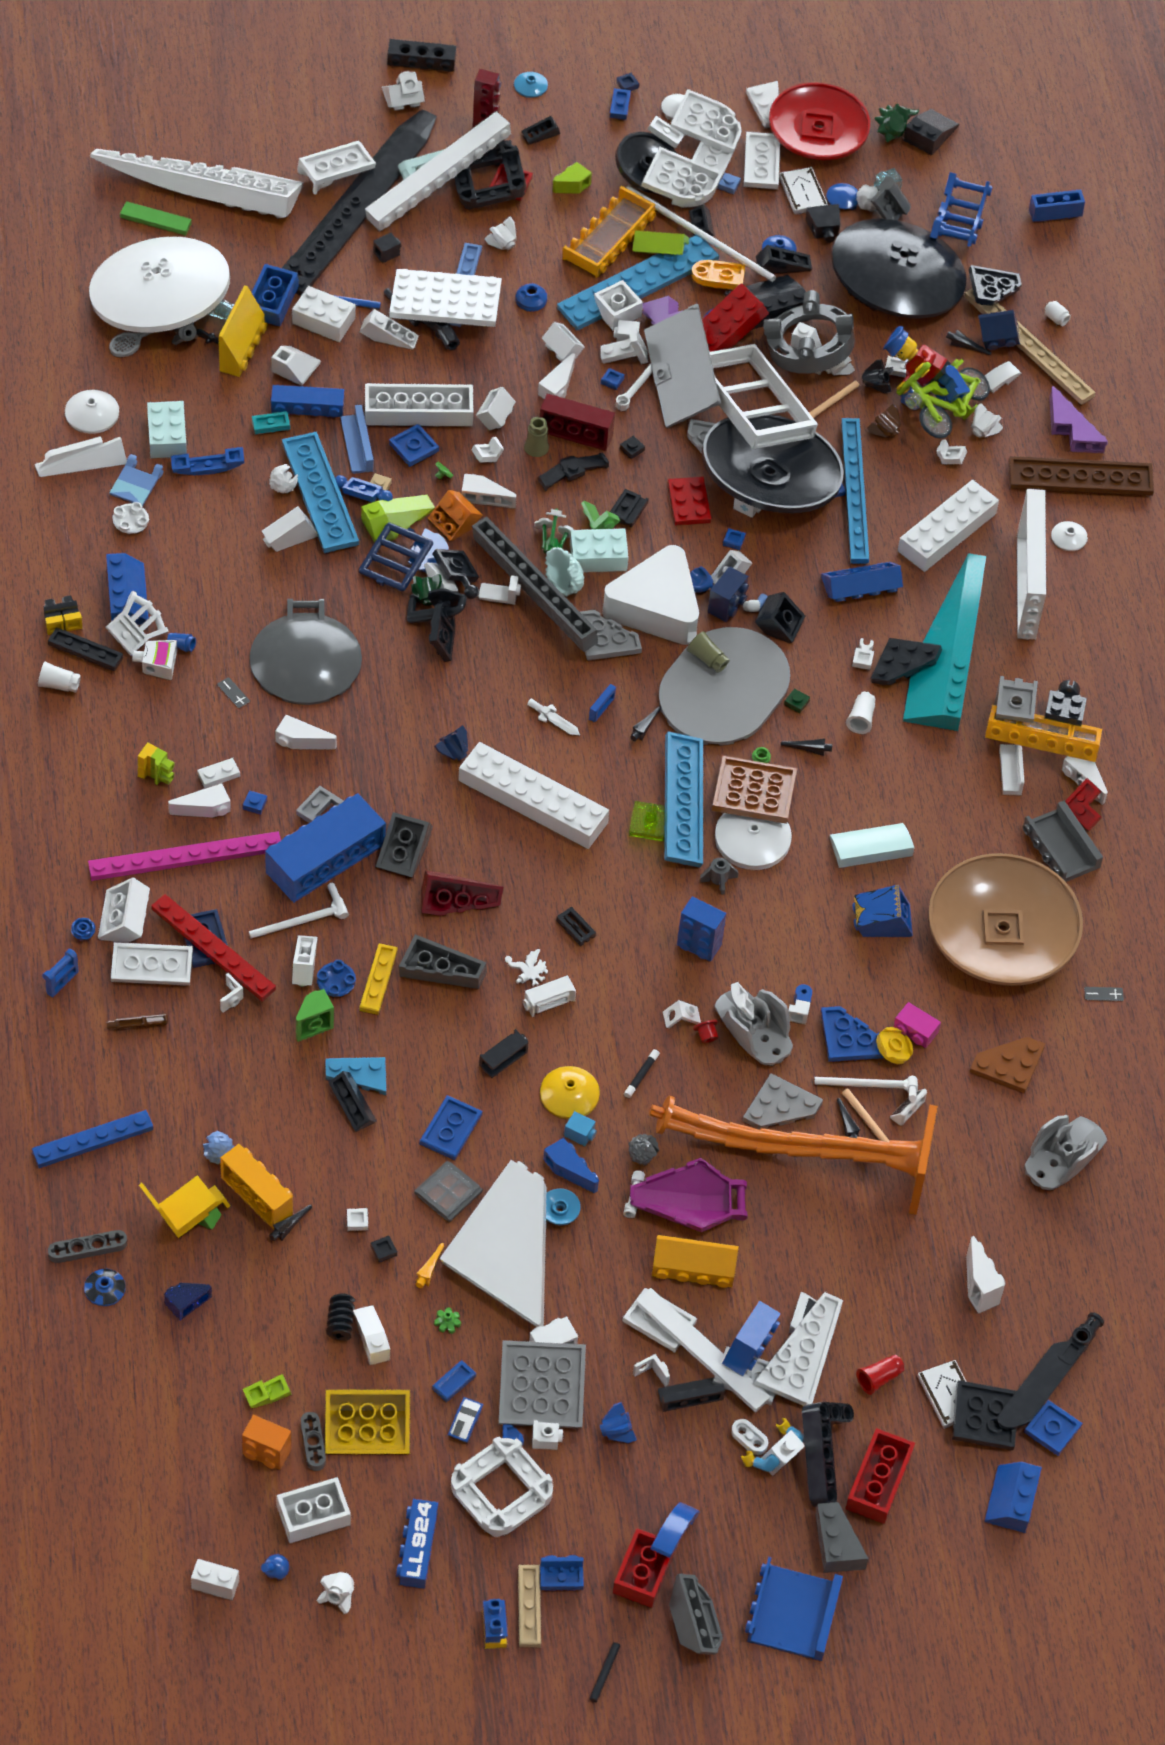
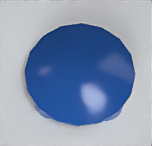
M839 183L828 189L826 197L830 205L839 204L840 209L854 210L857 208L856 194L858 190L854 186Z
M335 960L324 965L317 973V984L320 990L324 989L329 996L340 997L346 995L354 988L356 983L354 971L347 964H344L342 960Z

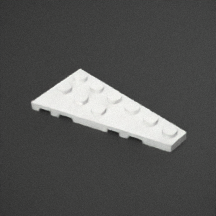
M824 1292L753 1384L803 1406L812 1404L843 1300Z

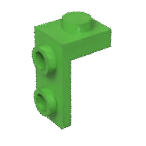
M586 501L581 503L584 508L583 512L588 517L592 529H613L620 522L619 517L611 512L605 511L600 516L593 504Z

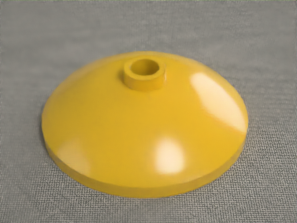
M564 1066L554 1069L546 1075L541 1083L540 1098L544 1107L551 1114L559 1118L570 1119L574 1111L586 1116L594 1110L599 1101L600 1090L596 1079L589 1072L579 1067Z

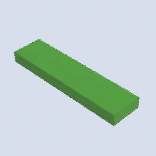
M127 201L120 213V218L182 235L187 234L192 224V219Z

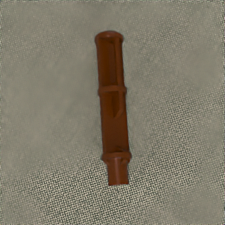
M164 1013L161 1015H142V1017L124 1019L116 1018L115 1020L107 1021V1029L116 1028L120 1030L119 1028L167 1025L168 1015Z

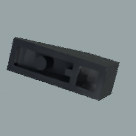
M766 245L756 255L757 265L772 274L812 270L811 259L808 254Z

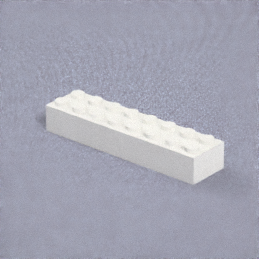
M481 742L476 745L459 767L460 782L587 849L591 847L608 824L609 809Z

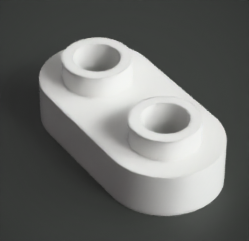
M739 1419L734 1422L731 1431L734 1439L747 1450H751L754 1455H761L766 1452L768 1439L760 1430L745 1419ZM742 1430L745 1434H740L738 1431ZM754 1444H759L761 1447L757 1448Z

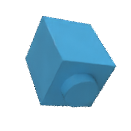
M574 1111L565 1125L564 1137L586 1146L588 1141H592L597 1133V1130H595L596 1121Z

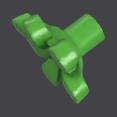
M446 1308L445 1312L442 1310L437 1312L436 1315L439 1318L435 1319L434 1325H440V1332H445L448 1329V1332L452 1334L455 1332L454 1326H461L458 1312L452 1313L451 1308Z

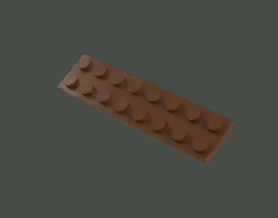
M1010 456L1009 458L1010 489L1153 496L1154 493L1152 463Z

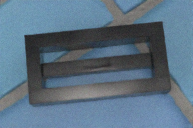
M570 907L556 917V921L580 946L584 945L585 941H590L591 937H596V932L573 907ZM570 914L577 921V923L574 922L568 915ZM579 925H580L588 934H585V933L580 929Z

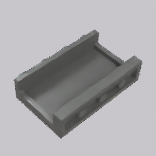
M1065 801L1059 802L1054 811L1031 819L1030 816L1025 817L1023 824L1024 833L1029 835L1034 848L1038 849L1041 853L1043 861L1065 882L1101 868L1102 854Z

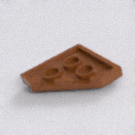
M1025 1037L979 1052L973 1061L970 1073L1025 1093L1045 1048V1043Z

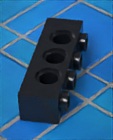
M390 39L387 65L454 72L457 45Z

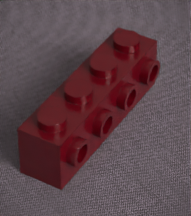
M479 69L474 80L472 129L496 111L498 113L500 111L498 103L501 94H499L501 81H499L498 73Z

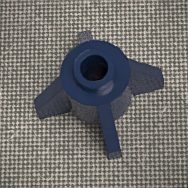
M462 725L454 732L439 739L440 742L434 745L436 750L442 755L459 761L467 756L466 752L469 750L467 731Z

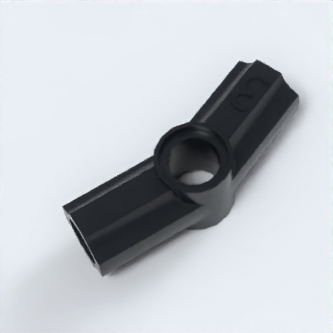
M421 321L434 331L435 336L440 338L446 349L452 351L460 345V340L450 323Z

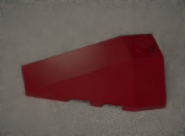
M425 870L421 888V913L441 916L447 915V913L465 912V910L500 906L504 887Z

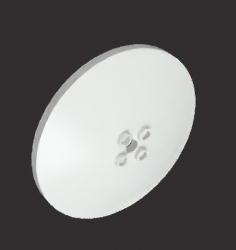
M185 237L154 238L125 247L105 260L91 279L89 287L90 300L97 315L108 324L119 329L142 333L168 331L193 323L217 307L228 291L230 273L223 255L207 243Z

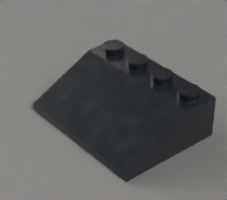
M788 274L776 277L773 282L766 280L745 286L764 304L769 312L753 329L764 327V319H776L782 313L802 306L806 292L805 289ZM733 290L724 292V296L727 297Z

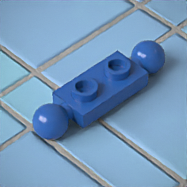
M342 475L335 477L339 490L343 489L345 494L370 502H375L377 498L385 501L393 499L392 493L388 490H383L382 486L354 477L349 481Z

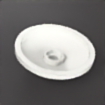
M86 390L70 398L65 407V417L69 425L77 431L89 434L101 433L110 429L117 422L119 406L117 401L106 392Z

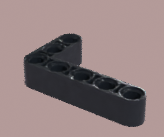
M819 1402L803 1406L802 1420L809 1499L813 1507H817V1504L837 1502L831 1425L853 1421L854 1410L850 1404Z

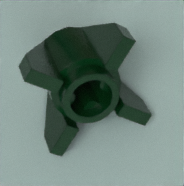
M441 574L424 578L413 577L412 593L419 597V602L423 603L424 606L432 605L428 599V592L440 589L442 584Z

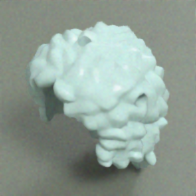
M554 547L547 551V556L545 557L547 560L545 564L548 566L546 568L547 579L564 596L580 591L584 585V575L580 563L573 558L572 554H568V551H564L562 548Z

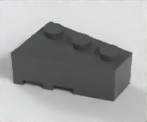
M839 1502L817 1504L815 1518L824 1573L866 1570L869 1558Z

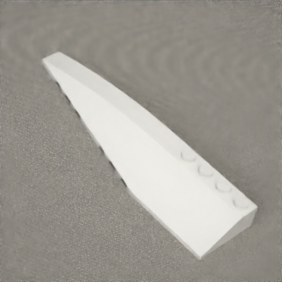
M96 149L90 155V157L112 168L154 185L186 195L224 203L229 207L238 206L247 211L256 210L260 214H274L278 218H284L292 211L303 187V182L235 167H232V170H226L221 165H216V167H207L206 163L190 165V161L161 158V161L152 160L153 156L145 155V157L137 158L132 153L120 155L117 151Z

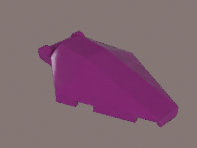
M699 1158L686 1163L684 1167L678 1169L671 1168L647 1177L643 1182L630 1185V1205L703 1232L730 1219L744 1221L748 1218V1212L745 1210L747 1181L729 1179L705 1160ZM731 1189L737 1190V1209H732Z

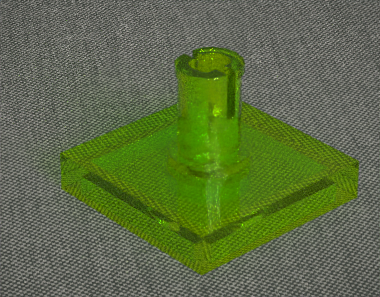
M635 801L629 836L665 841V805Z

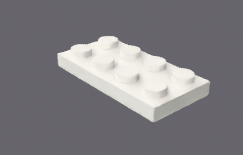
M746 132L744 187L778 189L780 142L774 134Z
M114 942L111 982L190 985L193 946Z

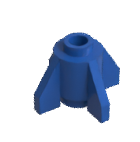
M622 1402L614 1404L602 1419L603 1424L600 1425L602 1435L604 1437L607 1436L610 1440L626 1443L636 1441L637 1438L634 1431L630 1430L632 1425L629 1412L625 1413Z

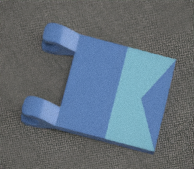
M130 454L125 467L109 493L131 503L139 502L143 507L158 479L164 473L162 470L163 466L156 464L151 475L135 469L137 456Z

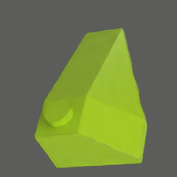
M428 495L395 498L391 501L379 500L362 506L361 520L373 541L376 542L388 522L408 529L413 523L421 521L435 509V506ZM390 531L386 539L393 541L398 537V533Z

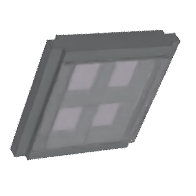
M447 1160L414 1193L446 1221L450 1222L479 1196L483 1189Z

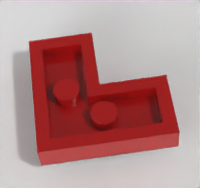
M1086 778L1065 802L1078 821L1090 831L1102 817L1089 805L1102 791Z

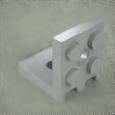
M1000 676L994 705H997L996 718L1033 723L1038 681L1026 683L1023 682V679L1015 678V681L1004 680V676Z

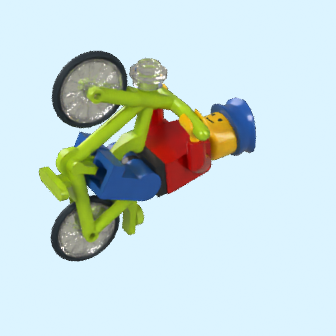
M899 326L894 330L883 347V350H887L891 357L896 356L901 361L908 360L904 366L906 377L897 387L896 393L904 395L912 387L914 391L905 397L906 405L913 410L921 408L919 414L920 424L929 435L935 438H946L952 431V422L944 410L952 411L955 417H962L965 420L978 406L976 404L971 408L968 404L970 399L980 401L987 398L990 392L989 382L984 374L974 368L967 367L958 372L957 368L964 362L962 359L960 361L956 359L951 364L948 359L926 345L916 349L917 343L908 336L909 333L903 330V326ZM928 392H931L932 394H934V395L936 396V398L933 397V396L927 395V393H928Z

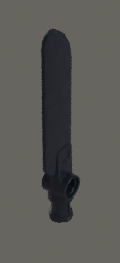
M1090 1312L1085 1323L1080 1324L1079 1327L1074 1329L1068 1341L1054 1343L998 1415L997 1422L1000 1427L1005 1430L1016 1429L1026 1425L1036 1416L1079 1357L1087 1350L1090 1342L1096 1336L1095 1332L1097 1329L1104 1325V1320L1099 1314Z

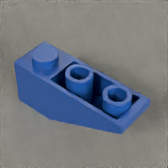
M565 1138L544 1149L543 1160L556 1175L593 1193L598 1191V1176L589 1170L586 1161L577 1155L574 1146L568 1143Z

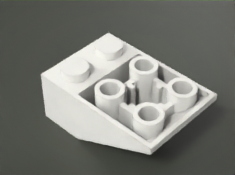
M973 1236L971 1237L966 1256L968 1298L979 1314L1000 1304L1005 1281L1002 1275H998L992 1259L988 1258L984 1253V1247L981 1242H978Z

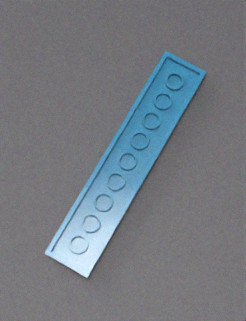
M695 235L689 238V245L684 244L683 255L657 254L558 303L557 309L578 331L602 319L594 298L595 293L623 280L639 299H642L692 274V267L695 263L702 260L718 261L719 255L705 240Z

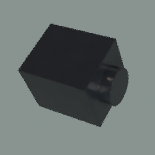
M392 233L373 241V253L382 263L400 256L401 242Z

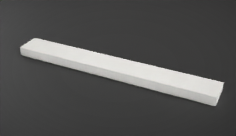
M652 1288L636 1301V1304L755 1413L770 1400L771 1396L761 1387L753 1384L754 1381L746 1374L741 1376L723 1365L722 1362L725 1355Z

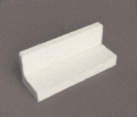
M1000 744L1003 795H1022L1024 786L1022 746Z

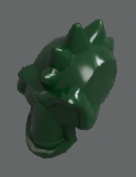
M898 103L894 107L887 105L886 109L879 108L881 116L874 118L879 124L877 132L885 137L887 143L893 139L900 138L905 132L907 120L911 116L917 115L919 109L902 107Z

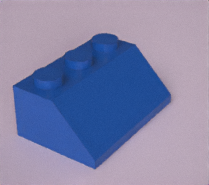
M1025 1462L998 1465L984 1522L1025 1533L1042 1467Z

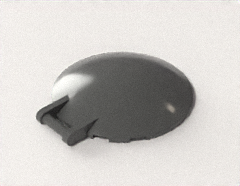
M287 599V616L278 618L265 626L256 636L250 651L251 671L254 678L261 684V687L270 695L274 694L282 698V701L300 705L319 704L330 701V698L338 694L342 695L351 687L353 681L357 679L362 665V653L358 640L345 625L333 618L324 616V599H319V601H293V599ZM293 608H319V613H293Z

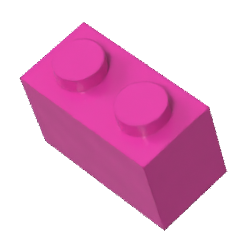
M909 1002L896 1016L894 1028H898L902 1031L903 1035H907L915 1044L925 1048L939 1033L941 1025L940 1021Z

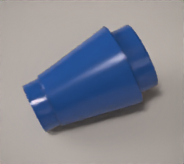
M169 633L167 640H177V648L185 652L193 651L196 646V638L192 634Z

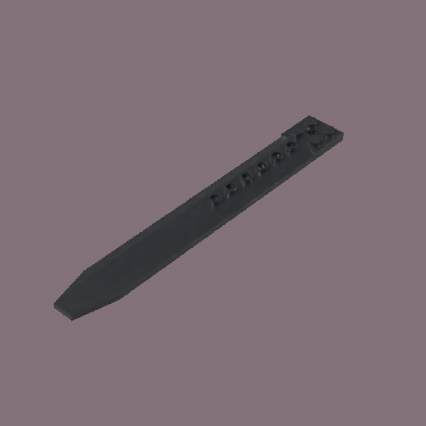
M422 109L398 126L372 158L376 162L375 168L363 171L357 176L296 253L284 264L282 269L293 271L300 275L298 276L299 287L296 291L297 294L302 296L308 286L312 287L366 220L365 208L386 194L399 179L401 173L398 165L403 161L415 158L424 148L436 122L437 115Z

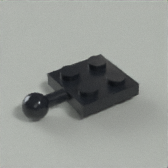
M435 549L432 555L447 580L461 581L465 587L464 594L467 598L475 599L479 594V590L470 582H476L479 575L466 553L460 550Z

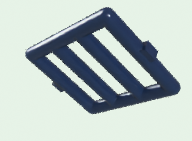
M388 522L358 571L360 574L376 580L379 585L384 586L386 584L397 590L405 591L433 546V541L416 534L415 530L411 528L405 529ZM390 531H393L424 544L420 553H417L386 538ZM381 546H384L415 559L411 568H408L378 555L377 552ZM372 561H376L404 573L406 576L402 583L369 570V565Z

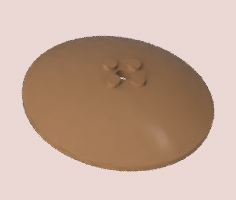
M1013 854L980 855L957 864L937 883L932 893L928 910L931 934L943 955L966 974L998 985H1026L1039 982L1056 974L1074 956L1083 931L1082 911L1070 886L1047 866L1032 859ZM1004 925L1008 930L1002 931L999 929V926Z

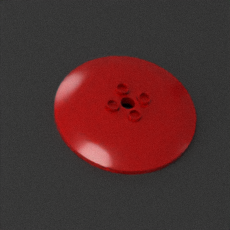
M810 82L792 86L780 93L770 108L769 124L776 139L788 150L810 159L833 160L846 157L863 146L870 132V116L864 104L849 91L827 83Z

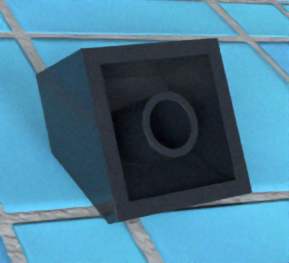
M780 592L767 597L755 623L766 635L793 643L806 616L785 592Z

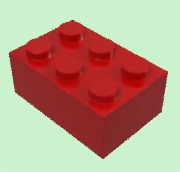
M636 1528L614 1581L613 1594L653 1608L675 1551L669 1558L652 1550L651 1547L657 1535Z

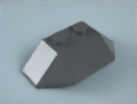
M678 1574L675 1579L669 1606L680 1644L699 1654L715 1655L718 1653L723 1636L712 1599L704 1587L698 1583L695 1575Z

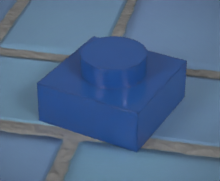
M249 790L243 803V810L261 815L267 802V795Z

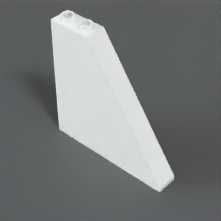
M510 1160L440 1257V1260L451 1270L534 1326L544 1327L547 1187L543 1181L544 1178L537 1172L532 1174L527 1171L528 1167L522 1162L518 1161L515 1163Z

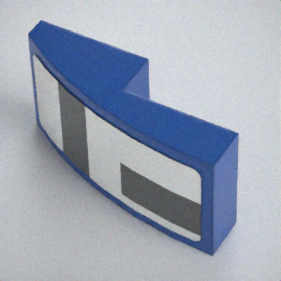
M464 1397L448 1436L468 1443L484 1404Z

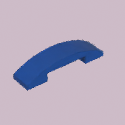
M243 447L225 449V454L194 458H189V454L171 456L172 472L184 475L215 474L234 469L245 463Z
M679 1502L664 1522L651 1549L670 1558L676 1550L681 1537L689 1525L693 1524L700 1511Z

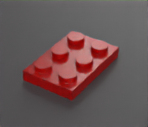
M704 476L668 479L667 484L675 526L711 523Z

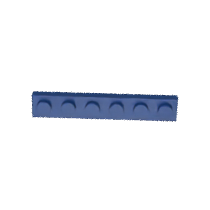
M147 1110L34 1147L32 1148V1153L38 1167L42 1168L152 1131L153 1124Z

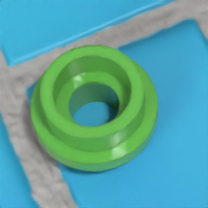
M759 747L752 753L753 761L770 762L771 754L768 749Z

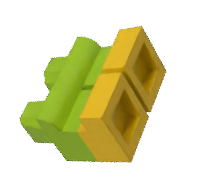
M147 742L138 755V777L145 779L148 775L155 779L156 785L160 781L168 785L174 778L172 770L175 762L167 759V752Z

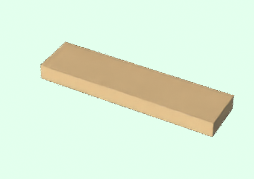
M518 1565L519 1647H541L540 1565Z

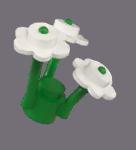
M557 508L555 510L551 509V513L546 512L547 515L554 516L553 521L548 518H541L539 521H535L534 525L536 529H542V549H544L543 552L546 554L547 551L554 547L562 548L566 538H570L571 530H574L567 525L559 526L558 532L563 534L560 543L557 538H554L557 518H566V515H562V511H559ZM552 528L551 535L547 539L546 529Z

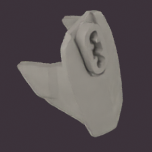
M763 989L759 991L756 997H753L746 991L748 998L754 1004V1019L750 1020L734 1002L731 991L721 995L715 1003L717 1013L733 1037L753 1058L763 1065L773 1066L774 1064L781 1063L784 1058L791 1054L793 1044L789 1038V1012L787 1005L772 992Z
M1067 1115L1057 1116L1044 1124L1038 1132L1031 1146V1155L1024 1165L1025 1173L1031 1178V1182L1036 1186H1040L1041 1189H1055L1076 1176L1095 1157L1107 1142L1106 1135L1096 1123L1080 1116L1069 1123Z

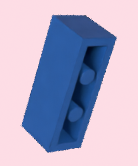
M1081 190L1031 195L1029 212L1033 222L1079 217L1083 215L1085 200Z

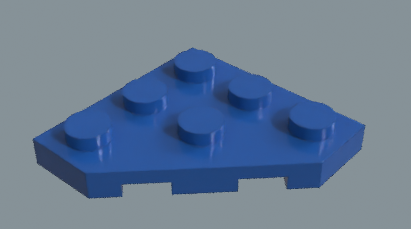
M841 1006L821 1007L820 1013L829 1062L884 1058L877 1047L876 1039L878 1034L869 1029L867 1024L857 1017L853 1018L846 1013L847 1010Z

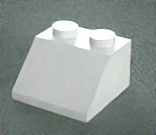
M418 81L420 92L403 95L401 84L382 87L388 107H394V110L404 109V105L410 104V107L420 106V102H425L422 82ZM414 82L405 83V87L413 89L415 84Z
M623 280L594 294L601 316L612 330H614V327H618L619 320L633 321L642 317L643 302Z

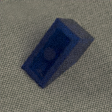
M180 1282L166 1290L164 1304L181 1321L212 1298V1287L209 1284Z

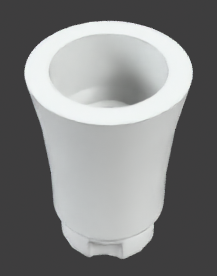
M44 662L39 676L38 687L76 693L81 675Z
M862 692L857 696L853 709L846 720V725L852 732L865 734L871 730L875 696L869 692Z

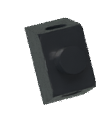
M839 204L807 207L805 220L816 239L824 238L825 242L831 243L839 235Z

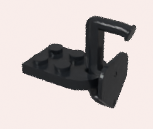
M445 588L431 590L428 592V599L434 608L415 611L419 597L411 594L407 608V622L413 624L431 621L432 629L431 634H429V642L434 646L437 654L441 656L444 662L451 661L456 629L454 616L465 609L467 596Z

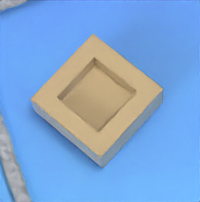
M375 473L370 483L382 486L383 490H388L392 479Z

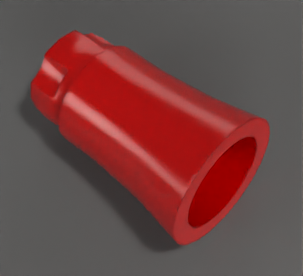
M894 1354L869 1366L859 1368L856 1371L858 1383L867 1394L872 1395L880 1387L905 1371L904 1363L900 1357Z

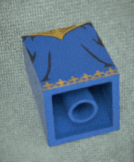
M899 885L854 895L855 903L852 904L853 911L856 914L854 926L863 937L913 936L910 903Z

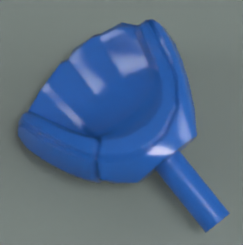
M700 566L690 572L695 593L705 592L709 588L712 589L714 586L713 579L704 567Z

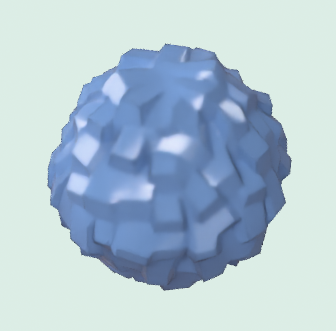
M219 1131L211 1133L206 1137L209 1143L203 1144L204 1157L212 1163H221L220 1157L234 1147L232 1144L233 1140L228 1135Z

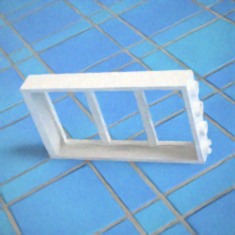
M755 344L709 352L713 368L749 362L763 379L723 387L716 379L721 401L719 406L752 449L814 438L818 424ZM769 387L782 405L742 412L729 394ZM788 411L796 423L756 431L748 419Z
M1027 489L1017 532V638L1036 639L1046 597L1045 490Z

